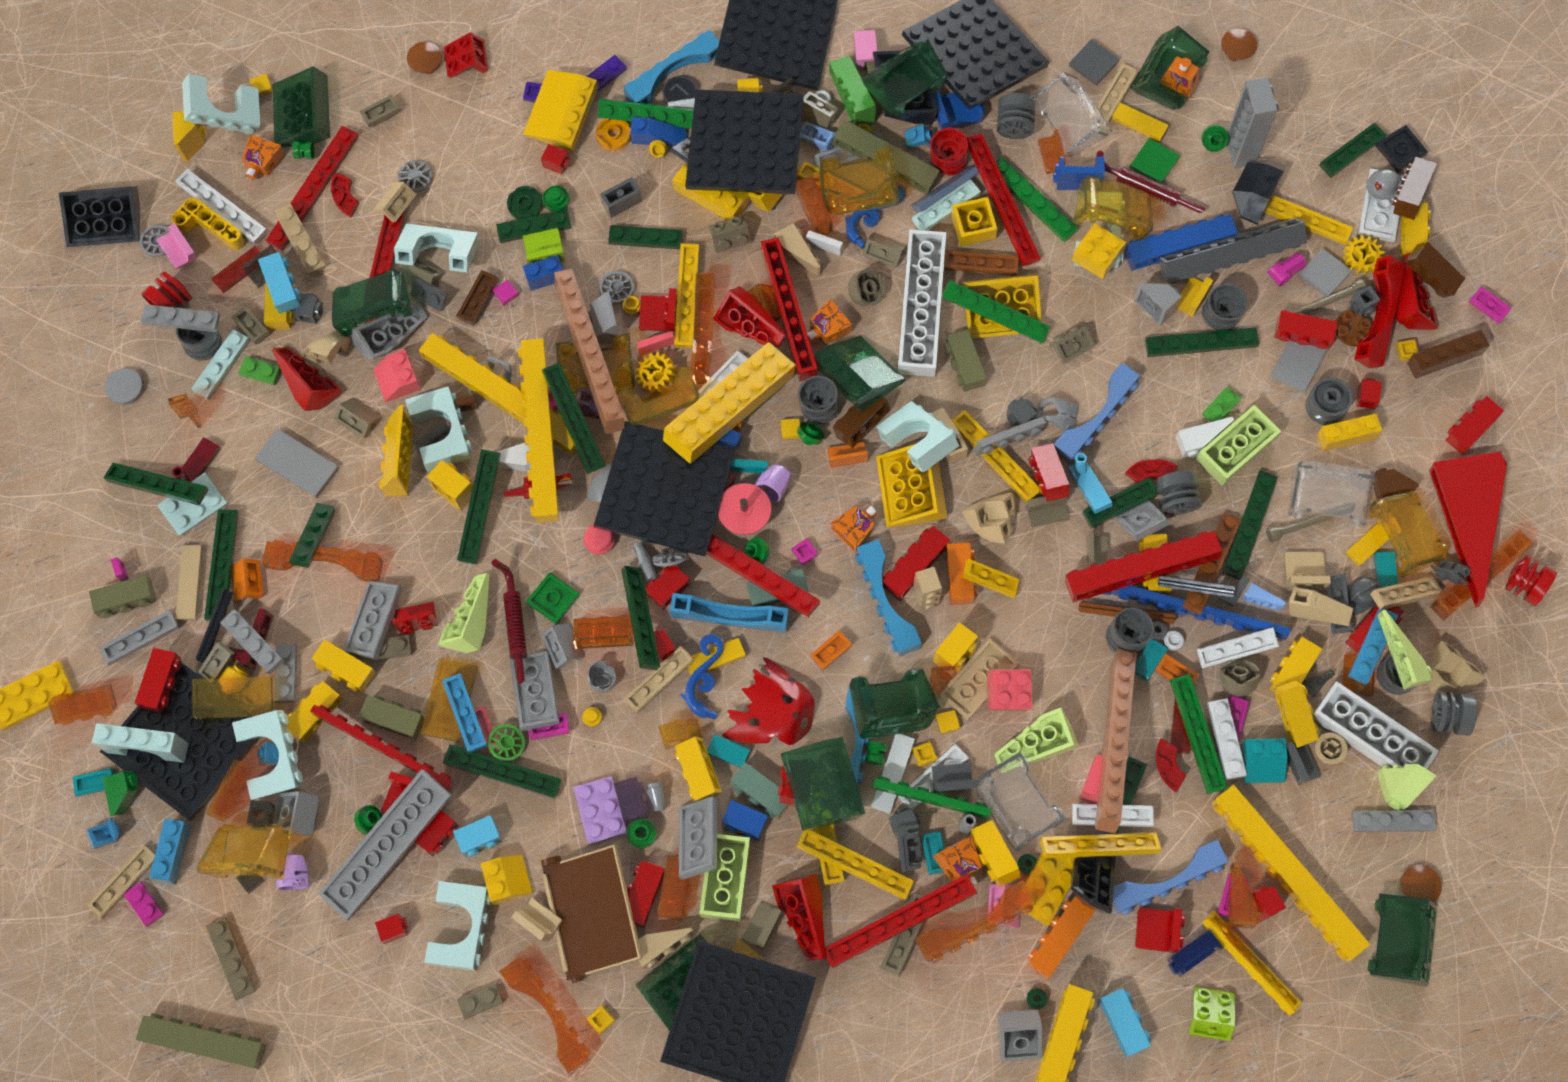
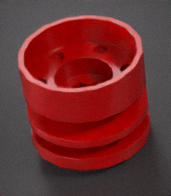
M955 128L939 130L930 141L931 163L940 170V174L945 176L956 175L965 169L968 163V141L966 136Z
M164 271L160 274L164 282L159 278L155 279L159 287L158 289L149 285L141 293L142 297L150 305L177 308L175 306L177 303L185 307L186 303L183 299L188 302L192 300V296L186 287L178 279Z
M1526 555L1511 571L1505 589L1510 592L1516 585L1513 594L1517 596L1522 590H1525L1523 600L1536 606L1550 589L1558 572L1547 566H1544L1538 572L1536 569L1539 561L1535 560L1529 566L1532 557Z

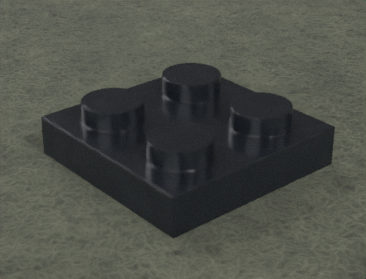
M1407 125L1383 138L1375 145L1397 173L1407 168L1409 163L1413 164L1415 157L1423 158L1428 153Z

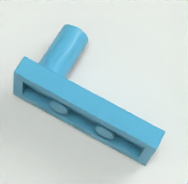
M1084 453L1077 454L1075 464L1069 466L1068 471L1095 514L1112 507L1111 499L1087 463V456Z

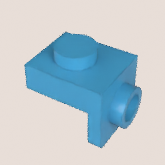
M924 124L905 130L906 147L912 149L925 144L930 148V141L934 135L932 130Z
M266 742L259 747L257 758L260 759L259 765H265L266 763L278 764L279 751L275 743Z
M113 818L108 819L107 823L89 828L86 831L93 849L117 842L121 833L118 823H114Z

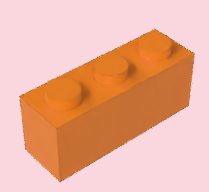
M970 543L947 544L946 559L950 605L973 604L974 597H977V586H973V582L962 577L966 560L975 559L974 549L970 548Z

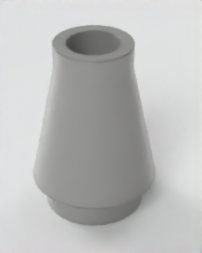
M662 782L647 784L646 793L654 812L665 810V786H663Z
M971 814L962 816L958 822L960 831L967 835L971 834V829L978 826L977 819ZM971 820L972 824H967L966 821Z

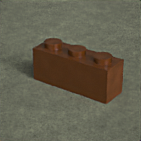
M1429 242L1416 245L1405 261L1411 270L1416 272L1442 298L1455 295L1465 280Z
M870 389L861 396L854 406L848 409L841 419L836 421L833 426L836 437L853 448L890 411L888 400Z

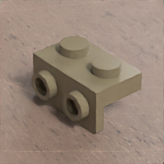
M743 216L733 217L732 219L708 226L716 253L751 243L748 225Z

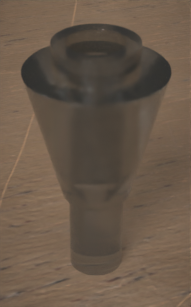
M1330 669L1322 675L1303 680L1302 685L1306 687L1308 696L1315 697L1326 684V681L1335 676V673Z

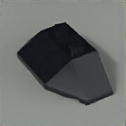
M1270 159L1247 162L1232 192L1240 218L1258 225L1287 166Z
M1116 856L1078 857L1073 861L1070 889L1083 905L1100 913L1111 914Z

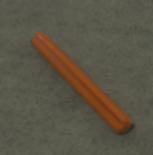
M1080 601L1079 612L1114 617L1123 609L1131 608ZM1141 609L1149 615L1152 622L1160 621L1167 624H1174L1175 613Z

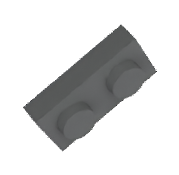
M420 278L414 279L410 296L440 312L444 310L449 295Z

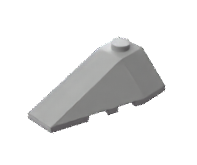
M419 302L354 328L351 340L361 355L374 360L390 353L423 323L428 316Z

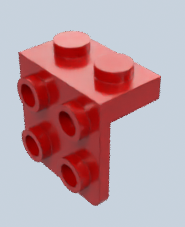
M1139 908L1137 911L1135 947L1144 950L1177 953L1180 948H1183L1184 943L1181 927L1184 928L1185 915H1182V909L1174 908L1171 911Z

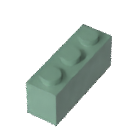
M790 569L787 573L780 575L809 593L803 569ZM752 582L746 583L752 607L783 603Z
M746 762L743 763L730 780L733 791L739 795H742V793L748 797L747 800L755 807L761 806L765 809L763 812L771 819L775 817L779 820L789 807L788 804L779 803V787Z

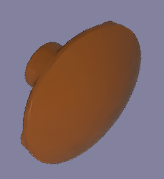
M1235 28L1225 33L1221 46L1231 61L1244 60L1255 54L1257 40L1248 30Z
M419 42L413 45L407 53L408 66L416 72L428 75L434 73L442 60L440 48L431 42Z
M1347 310L1337 317L1335 333L1344 344L1356 347L1358 342L1369 332L1371 322L1367 318L1359 316L1358 313Z
M1414 865L1408 868L1400 878L1403 894L1414 905L1432 904L1441 894V879L1428 866Z

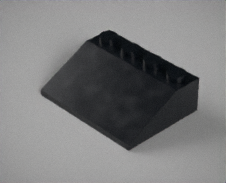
M915 50L873 51L884 116L913 124L933 123L937 114V107L928 64Z
M137 186L59 192L66 248L140 241V201Z

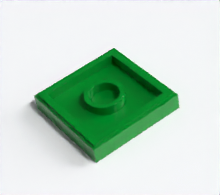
M1149 138L1129 168L1141 175H1145V177L1147 176L1148 179L1151 178V181L1155 180L1154 182L1158 181V184H1162L1179 160L1180 155Z
M549 572L527 599L526 604L557 625L580 597V594Z

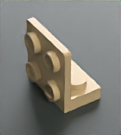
M1285 552L1286 590H1293V587L1308 590H1326L1331 584L1330 576H1325L1323 552Z

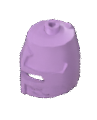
M772 465L760 475L755 486L761 488L767 494L771 503H777L788 489L792 475L784 466ZM760 485H763L766 488H768V492L765 491Z
M287 852L284 857L278 858L275 872L277 890L309 888L308 867L302 855H293V852Z

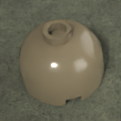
M873 269L861 270L855 273L849 280V296L853 302L860 306L876 305L881 302L880 299L885 294L884 281Z
M1237 660L1225 662L1221 665L1220 683L1227 693L1241 697L1249 695L1256 690L1260 680V670L1254 663L1243 660V663H1236Z

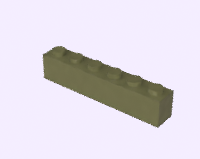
M844 119L833 138L832 145L842 148V150L853 154V156L859 157L860 160L925 195L929 193L938 177L940 170L934 165L927 164L921 161L919 157L906 153L902 148L889 144L886 139L874 136L872 132L861 129L852 121Z
M151 1013L150 1017L143 1015L136 1037L138 1041L255 1069L260 1068L266 1044L260 1043V1038L249 1036L248 1040L241 1038L242 1034L229 1031V1034L225 1035L221 1034V1029L210 1027L208 1031L201 1029L202 1025L190 1022V1025L187 1026L183 1025V1020L170 1018V1021L162 1020L163 1016Z

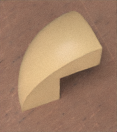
M325 335L308 344L301 355L303 358L319 364L321 360L331 364L339 350L346 353L352 340L344 335Z
M1013 493L981 500L962 511L970 527L986 540L995 543H1006L1011 536L1013 527H1011L1010 521L1011 517L1015 516Z
M1441 640L1433 651L1428 664L1432 671V680L1428 682V685L1433 694H1436L1437 691L1452 692L1454 695L1463 693L1485 679L1472 662L1466 661L1458 650Z

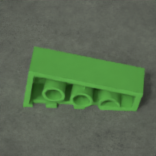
M850 56L829 62V73L850 121L854 122L857 126L859 124H867L868 126L875 124V116H877L876 105L857 71L856 63L852 62Z

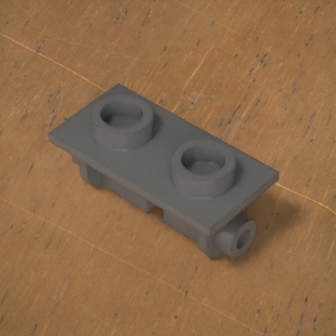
M1448 560L1440 561L1438 566H1430L1436 572L1435 575L1443 581L1449 580L1456 585L1458 583L1468 585L1464 580L1470 574L1468 566L1456 564Z

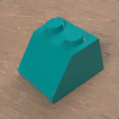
M1286 738L1245 739L1241 744L1242 758L1247 774L1244 777V784L1284 783L1287 767Z

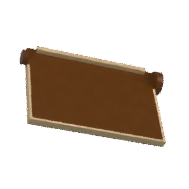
M611 845L564 861L561 860V856H553L541 860L544 873L542 876L550 911L563 920L555 935L563 972L566 973L567 980H571L572 983L584 981L583 976L643 959L617 845Z

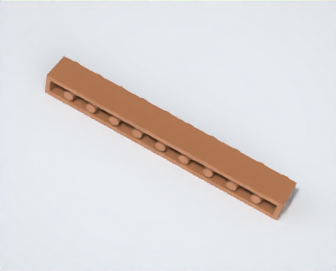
M571 268L554 272V286L605 433L621 431L624 429V415L573 270Z
M1117 649L1111 664L1095 830L1114 834L1121 823L1137 655L1136 652Z

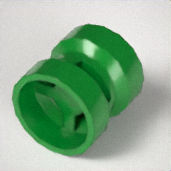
M294 141L292 146L294 159L305 157L306 159L313 160L315 155L314 143L312 141H307L306 143Z
M875 741L868 742L867 749L869 752L866 755L865 762L871 765L883 766L887 745Z

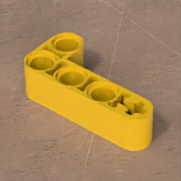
M196 198L187 199L172 215L171 220L173 224H176L181 233H188L199 224L233 250H240L245 245V239L235 226Z

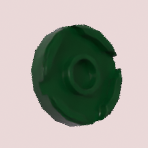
M521 186L508 195L507 208L511 216L517 220L533 217L542 212L543 199L535 188Z

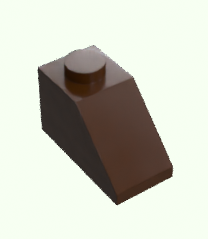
M1378 469L1371 477L1377 500L1414 493L1419 487L1417 482L1395 469Z

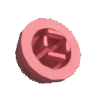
M594 524L586 530L583 538L587 550L598 555L609 552L615 543L614 533L594 528Z

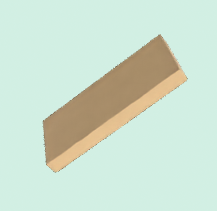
M989 638L938 696L965 720L969 721L988 700L987 672L990 670H1015L1019 663Z

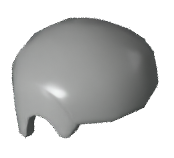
M595 661L589 666L587 671L589 686L597 692L604 693L610 691L617 681L615 669L609 666L606 661Z

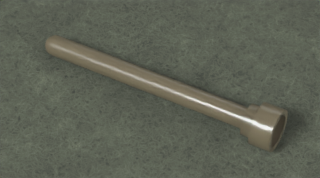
M1358 279L1349 288L1292 312L1307 314L1347 297L1358 289L1366 288V284L1362 279Z
M1349 504L1281 528L1279 526H1272L1266 529V535L1268 540L1273 543L1279 541L1284 534L1352 512L1354 507Z

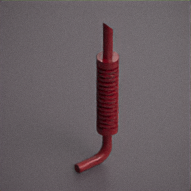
M1101 150L1096 154V157L1104 156V152ZM1104 162L1105 172L1117 176L1116 181L1119 183L1123 182L1124 185L1126 183V186L1130 185V188L1133 186V189L1136 188L1137 191L1140 190L1139 192L1143 191L1144 194L1146 192V195L1150 194V197L1153 195V198L1156 197L1157 200L1159 198V201H1166V204L1170 203L1169 205L1173 207L1177 203L1197 213L1205 211L1204 207L1180 197L1181 192L1178 190L1174 191V188L1171 190V187L1168 188L1167 185L1165 187V184L1161 185V183L1158 184V181H1151V178L1148 179L1147 176L1144 178L1145 175L1141 176V174L1138 175V172H1131V169L1128 170L1127 167L1123 166L1120 170Z
M493 559L491 562L492 566L503 573L507 583V592L503 594L509 655L511 659L515 660L517 682L521 684L525 681L523 659L527 657L520 592L515 591L514 576L510 568L499 560Z

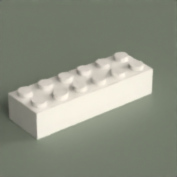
M1337 681L1330 687L1312 714L1315 722L1331 733L1340 735L1347 744L1381 767L1388 765L1392 768L1394 765H1399L1403 768L1405 764H1419L1427 769L1439 752L1429 743Z

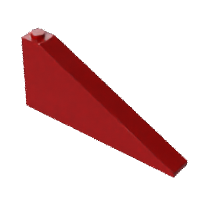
M1501 451L1433 462L1429 470L1460 564L1468 566L1470 569V574L1465 579L1475 608L1481 605L1485 597L1507 468V461L1503 458Z

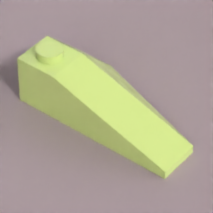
M1386 610L1381 611L1377 616L1403 689L1406 690L1427 684L1432 680L1431 668L1429 665H1426L1425 660Z
M1058 708L1041 715L1037 721L1025 728L1020 735L1009 741L994 755L1000 772L1003 773L1079 748V745L1062 708Z
M1405 764L1403 768L1399 765H1394L1392 768L1384 765L1377 772L1384 800L1389 802V806L1395 810L1406 809L1436 777L1435 774L1419 764Z

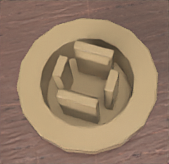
M1335 733L1321 735L1314 745L1317 759L1327 765L1341 763L1346 758L1348 752L1345 740Z

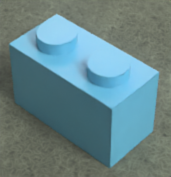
M491 815L453 831L460 850L465 857H473L480 853L479 850L486 847L491 849L496 847L499 841H502Z

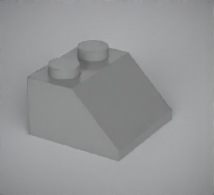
M1141 283L1134 302L1161 326L1176 312L1182 296L1176 288H1172L1169 284Z
M605 292L589 304L590 311H587L590 321L593 322V329L598 344L620 340L610 294Z
M300 791L278 793L270 833L300 837L312 836L315 829L316 813L319 809V796Z
M1026 1010L997 1013L1001 1061L1042 1058V1024L1039 1011Z

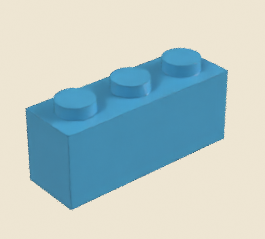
M164 819L149 878L157 882L176 885L191 828L189 824L184 821Z

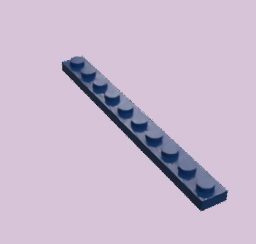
M1134 586L1103 594L1117 595L1122 600L1132 599L1141 605H1154L1159 610H1173L1176 614L1182 616L1192 615L1195 619L1201 621L1207 619L1219 626H1233L1232 628L1238 631L1248 630L1254 633L1273 627L1277 641L1286 640L1290 634L1291 628L1209 606H1204L1201 615L1182 608L1185 601L1183 599Z

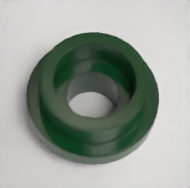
M1030 854L1022 855L1017 863L1020 872L1030 875L1037 859ZM1030 861L1032 864L1031 867H1026L1024 865V862Z
M1034 988L1028 992L1026 1000L1031 1008L1041 1009L1047 1003V995L1042 989ZM1034 995H1039L1041 1001L1035 1002L1033 1000Z

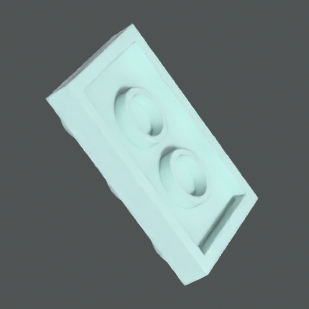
M206 473L192 481V483L204 485L208 489L200 506L167 498L157 505L180 537L212 516L218 509L228 505Z

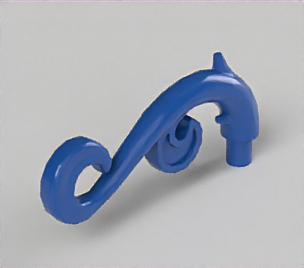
M889 184L883 189L884 200L888 201V195L895 193L897 198L894 201L869 204L856 210L850 218L845 216L846 233L854 245L857 244L863 249L866 244L861 239L862 236L859 235L860 229L856 230L858 220L864 216L863 222L867 227L876 226L880 219L879 213L876 210L893 207L903 201L904 191L900 186Z
M709 634L701 639L700 649L704 655L709 656L710 653L707 650V645L714 643L717 646V651L693 672L687 682L685 694H680V696L695 715L704 719L707 717L715 720L717 712L708 710V707L703 705V701L701 700L699 703L695 696V687L699 680L704 681L703 685H698L700 691L707 693L714 688V678L711 674L705 673V671L721 656L724 647L720 637Z

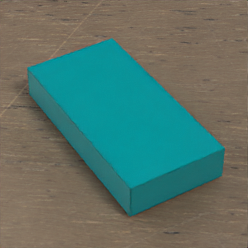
M733 459L730 471L762 474L768 469V461Z
M1375 552L1374 561L1377 581L1381 584L1382 588L1397 585L1398 576L1395 552Z
M1151 638L1136 661L1135 674L1148 681L1168 648Z
M714 734L707 752L715 758L740 768L746 762L750 750Z
M109 768L72 777L75 796L80 797L105 791L102 777L113 775L114 769Z
M941 831L922 834L921 840L928 875L944 873L933 857L944 850Z

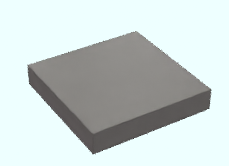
M1322 248L1298 276L1325 297H1328L1352 270Z
M1150 500L1116 516L1117 522L1135 541L1170 525L1169 519Z

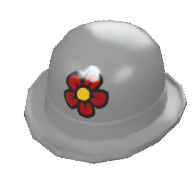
M1382 169L1370 175L1366 188L1373 198L1388 200L1395 197L1402 180L1396 172L1390 169Z

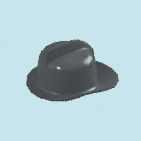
M1363 577L1347 585L1349 604L1353 608L1352 615L1361 614L1377 605L1370 595L1373 590L1382 588L1377 580L1371 577Z

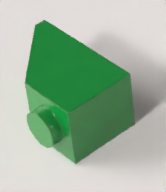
M134 771L102 777L110 816L124 814L138 791V781Z

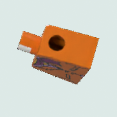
M1176 57L1162 77L1160 84L1190 98L1198 86L1199 68L1191 64V60L1188 58Z
M250 134L242 156V161L248 169L245 175L252 180L256 179L258 173L266 176L270 175L285 155L281 145Z
M830 299L810 318V327L812 329L807 332L811 343L820 338L824 344H829L852 332V324Z
M855 506L831 522V529L857 553V547L863 545L875 529L872 519L877 515V512L872 506H869L864 512Z
M971 836L933 856L951 882L968 874L973 886L978 884L973 872L982 868Z

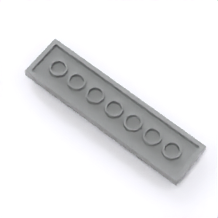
M421 769L318 894L345 920H350L453 795L425 770Z

